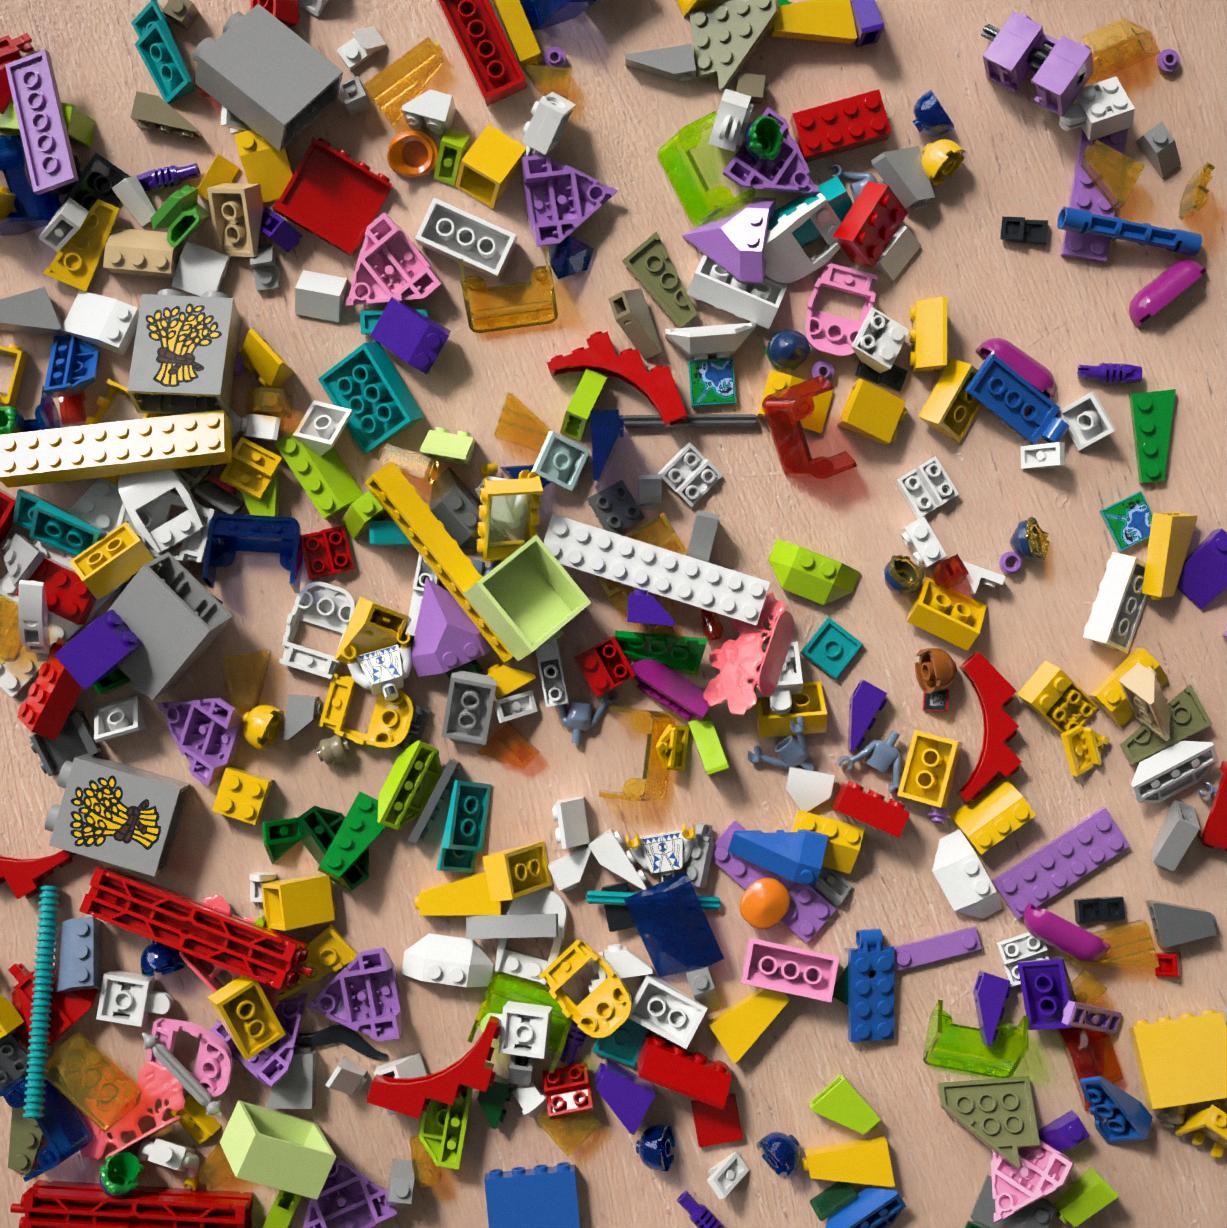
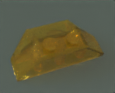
M1121 18L1083 35L1080 43L1086 44L1092 50L1094 72L1085 86L1160 53L1151 31L1126 18Z

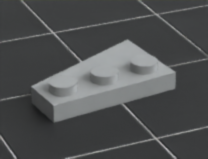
M11 530L9 535L1 541L0 550L12 584L19 588V581H28L46 557V554L39 551V548L32 545L23 535Z

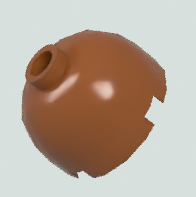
M940 648L921 649L917 653V656H920L919 662L915 663V672L920 687L926 688L924 692L937 693L947 689L953 683L955 673L957 672V665L952 657Z

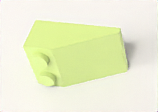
M436 427L435 431H428L420 448V452L427 459L471 466L475 439L471 437V433L458 431L457 435L448 433L449 429Z

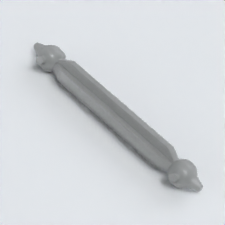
M144 1032L142 1034L144 1049H152L154 1056L199 1104L206 1106V1114L208 1116L216 1115L221 1117V1102L212 1101L211 1095L164 1045L158 1043L157 1034L149 1035Z

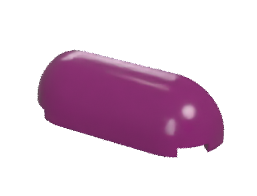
M1180 260L1168 267L1132 298L1129 305V315L1134 325L1139 327L1148 318L1155 315L1198 280L1207 270L1194 260Z
M991 338L984 341L976 349V352L984 358H987L989 354L996 355L1050 400L1055 392L1053 374L1049 369L1011 342L1002 338Z
M644 659L635 662L631 666L635 673L634 678L639 683L636 687L652 699L688 721L692 718L701 721L706 715L709 704L703 698L704 691L697 685L656 660Z
M1027 903L1023 919L1029 933L1079 961H1098L1107 954L1111 947L1110 944L1102 942L1103 939L1043 908L1041 910L1030 903Z

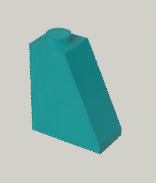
M369 521L371 545L413 546L395 521Z

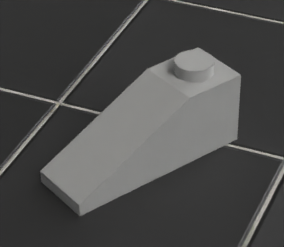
M692 44L625 55V65L627 67L669 80L687 82L696 75Z

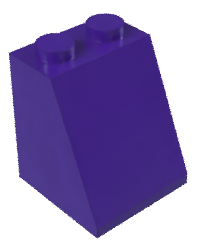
M111 609L96 618L54 655L79 685L86 690L111 675L142 643L135 633L122 621L121 617Z
M606 1059L604 1064H599L595 1072L596 1089L629 1133L634 1135L656 1095L655 1084L639 1078V1075Z

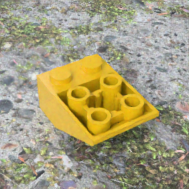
M360 597L334 660L348 664V660L341 656V651L344 649L346 656L351 657L352 651L350 646L356 649V656L394 646L397 643V634L399 632L400 639L409 616Z
M1046 660L1016 694L1061 734L1076 726H1083L1098 708L1059 667Z

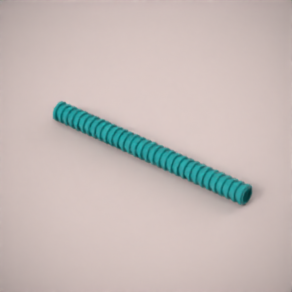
M59 886L40 887L42 894L39 895V898H41V901H39L41 908L38 909V912H40L38 916L40 923H37L39 930L36 932L39 934V937H36L38 944H36L35 948H38V950L35 952L37 959H34V962L37 964L34 966L36 973L33 974V977H35L33 981L35 988H32V991H34V995H32L34 1002L31 1003V1006H33V1010H31L33 1017H30L32 1024L29 1026V1028H32V1031L29 1032L31 1039L28 1040L31 1045L28 1047L30 1054H27V1057L30 1058L27 1061L29 1069H26V1072H28V1076H26L28 1084H25L27 1091L24 1093L27 1095V1098L24 1099L26 1106L23 1107L26 1110L23 1117L31 1119L44 1117L42 1110L45 1109L43 1102L46 1099L43 1098V1095L46 1094L44 1087L47 1086V1084H44V1081L47 1080L45 1072H48V1069H45V1067L48 1065L46 1058L49 1057V1054L46 1053L49 1050L47 1043L50 1042V1039H48V1035H50L48 1028H51V1025H49V1021H51L49 1014L52 1013V1010H50V1006H52L50 999H53L51 984H54L52 977L55 975L52 973V970H55L53 963L56 961V959H53V956L56 955L54 948L57 947V945H54V942L57 941L55 934L58 933L55 928L58 927L56 920L59 919V916H56L59 912L57 906L60 905V902H57L58 898H60L58 891H61Z

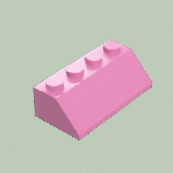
M749 938L744 953L741 984L831 1003L839 957Z

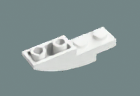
M420 554L406 631L410 636L414 637L426 577L439 585V578Z
M20 580L18 617L21 645H25L26 652L49 654L51 644L46 620L48 606L44 582Z

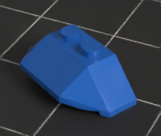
M70 334L54 336L44 386L45 394L53 398L71 397L78 395L95 382L100 358L99 350L89 342Z
M866 1188L832 1211L825 1228H888L896 1221L901 1211L906 1208V1204L897 1191Z

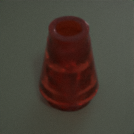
M701 609L702 632L707 641L724 637V628L717 613Z

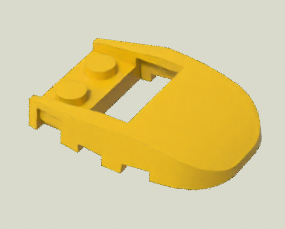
M333 674L318 726L327 727L335 731V734L346 737L355 743L374 745L375 747H394L406 738L414 715L413 703L407 694L397 689L398 698L392 701H387L383 693L379 694L367 734L343 727L357 683L354 682L352 676Z
M577 939L539 975L540 979L545 978L551 988L549 993L553 999L557 1000L563 1009L564 1015L574 1020L578 1024L577 1027L591 1037L603 1038L609 1036L627 1020L631 1012V995L621 978L604 957L581 939ZM593 958L609 977L577 1006L561 986Z

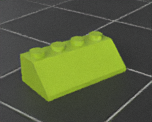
M296 430L275 442V445L322 518L328 521L348 508L364 494L334 448L320 456L295 439L293 434Z

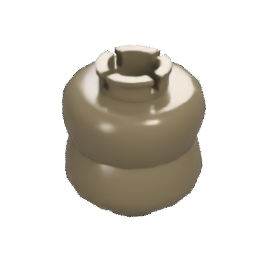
M338 734L331 738L322 739L319 742L320 748H317L320 761H325L328 766L348 760V752H351L348 739H343Z
M1187 1105L1156 1110V1117L1162 1120L1161 1124L1176 1127V1124L1184 1122V1112Z

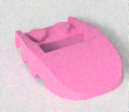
M830 262L824 264L807 306L805 336L808 343L814 349L839 357L854 353L851 346L875 303L874 283L878 275ZM822 287L865 297L860 321L818 311L817 306Z
M163 1017L155 1020L151 1035L157 1034L158 1043L164 1045L172 1055L178 1031L190 1032L192 1036L201 1037L195 1072H188L204 1087L211 1097L221 1095L229 1086L233 1069L232 1053L226 1041L194 1022ZM149 1049L147 1061L150 1060L158 1063L160 1066H164L154 1056L152 1049Z

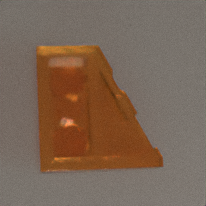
M509 721L486 742V745H483L477 751L479 755H486L524 769L540 752Z

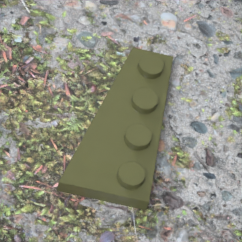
M1191 684L1167 703L1170 709V739L1168 741H1165L1143 724L1120 744L1130 765L1212 725Z

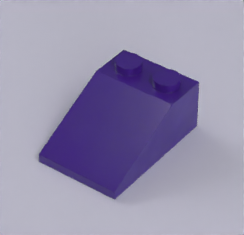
M391 297L370 336L409 365L428 374L447 341L451 330Z
M1222 528L1213 530L1184 561L1177 588L1199 609H1203L1227 588V533Z
M1064 959L1017 962L1028 1029L1074 1028V1026L1062 1023L1063 1010L1068 1001L1076 1002Z

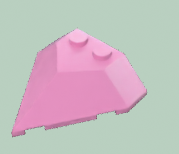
M385 212L367 226L365 240L360 250L351 282V290L345 306L389 302L391 297L399 301L423 299L442 284L425 256L405 231Z
M1040 1139L1039 1147L1017 1148L1020 1168L1015 1169L992 1150V1193L996 1209L994 1223L1003 1220L1065 1185L1075 1164L1066 1155Z

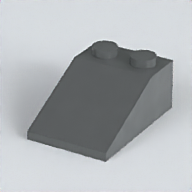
M987 1175L970 1217L990 1228H1048L1056 1208L1049 1200L1040 1198L1003 1220L994 1223L996 1209L992 1193V1176Z

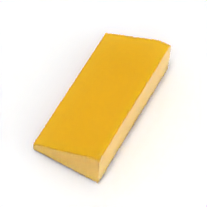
M217 154L198 186V196L209 202L207 188L222 183H232L240 168Z
M189 1094L185 1098L184 1107L181 1110H172L170 1113L174 1117L182 1116L183 1118L178 1122L202 1145L221 1125L212 1115L208 1116L206 1108Z

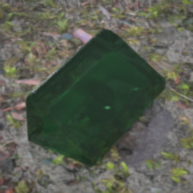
M837 1181L812 1198L810 1204L818 1219L823 1221L856 1199L858 1195L851 1183Z

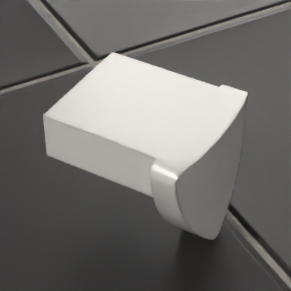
M256 872L249 874L250 902H263L260 883L274 881L276 879L275 873Z
M532 1079L530 1086L521 1085L512 1092L522 1107L524 1116L536 1117L546 1113L548 1108L547 1099L542 1095Z

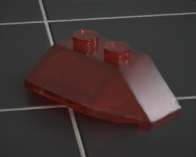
M1079 1027L1058 1028L1057 1030L1084 1111H1089L1090 1104L1085 1099L1080 1084L1082 1078L1102 1076L1117 1087L1123 1080L1110 1036L1104 1032Z

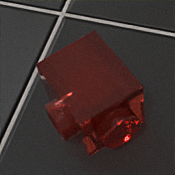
M956 554L938 563L932 574L935 584L940 586L942 591H945L962 583L969 572L959 555Z

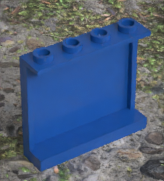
M561 1162L554 1167L541 1164L534 1166V1169L515 1167L512 1168V1171L504 1172L502 1169H493L485 1174L484 1183L489 1228H581L575 1164L570 1165L569 1162Z

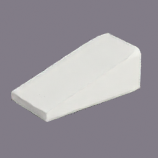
M136 176L125 178L112 187L116 196L142 227L151 222L150 219L156 211Z

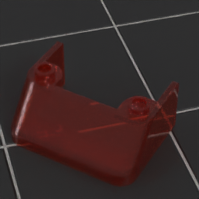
M824 375L770 394L762 402V409L782 471L789 478L825 479L857 467L856 462L847 451L828 458L820 456L812 459L800 420L809 417L813 413L815 405L812 397L834 389L833 385Z

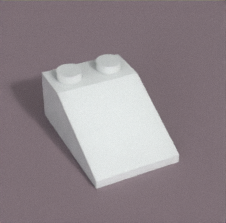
M79 291L61 331L124 356L137 330L139 309L117 299Z
M648 974L642 981L632 1001L631 1012L628 1018L687 1049L708 1008L664 980Z

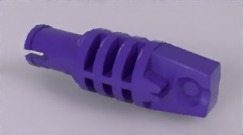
M197 163L182 167L172 165L137 175V179L144 191L177 186L182 181L201 177Z
M1101 363L1099 366L1079 364L1077 378L1097 379L1100 383H1138L1142 380V367L1118 363Z
M572 1019L565 1035L566 1045L560 1057V1061L565 1063L569 1054L567 1062L569 1065L574 1064L577 1051L584 1044L587 1036L586 1033L577 1027L578 1024Z
M684 1191L678 1197L677 1202L690 1214V1220L698 1228H724V1225L705 1205H699L688 1191Z

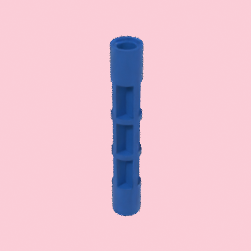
M1065 206L1061 209L1057 221L1058 229L1081 234L1090 233L1105 236L1111 240L1120 239L1135 242L1141 246L1150 245L1191 256L1197 255L1202 245V236L1199 233L1179 229H1165L1151 226L1149 223L1141 224L1121 220L1120 217L1111 218L1096 215L1090 211Z

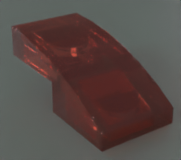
M84 390L78 395L71 397H59L63 425L86 422L83 402L86 401Z

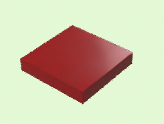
M735 1093L728 1094L724 1110L699 1100L691 1101L699 1147L743 1140Z

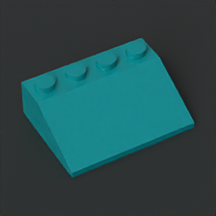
M377 341L363 343L318 378L333 405L353 410V414L346 426L364 455L424 418L423 413L391 360Z

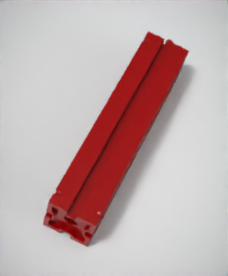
M96 867L89 884L91 885L89 893L85 894L79 909L82 913L90 914L95 918L264 984H270L277 989L290 988L293 984H297L300 974L310 977L313 973V968L300 963H304L309 953V950H307L308 943L296 940L283 933L135 876L122 873L114 868Z
M38 1180L33 1184V1187H30L22 1195L20 1204H11L10 1212L25 1214V1217L20 1219L19 1228H252L251 1212L253 1211L254 1192L240 1193L237 1191L203 1189L193 1191V1189L137 1186L126 1197L112 1198L102 1191L100 1183L48 1182L47 1180Z

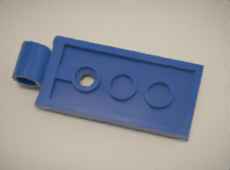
M994 354L988 355L964 390L1032 445H1036L1041 436L1048 443L1060 442L1070 427L1065 421L1055 417L1060 410L1058 405ZM1027 407L1030 409L1028 416L1024 414V410Z
M881 929L857 930L856 944L858 949H848V1040L850 1042L894 1039V946L881 947L883 944ZM875 970V976L870 978L868 976L869 972Z

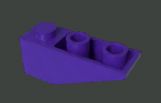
M862 679L849 700L848 750L852 752L855 749H860L865 740L862 736L867 729L870 730L876 721L874 716L877 710L881 711L887 702L885 698L886 692Z
M979 970L973 995L982 1043L991 1047L992 1042H995L997 1039L998 1029L996 1027L998 1021H1001L1004 1016L1005 1008L1003 1004L1005 998L1007 999L1010 995L1011 986L1009 985V980Z

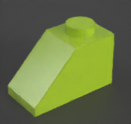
M452 128L447 130L440 143L433 179L455 186L461 160L467 153L470 139L469 134Z

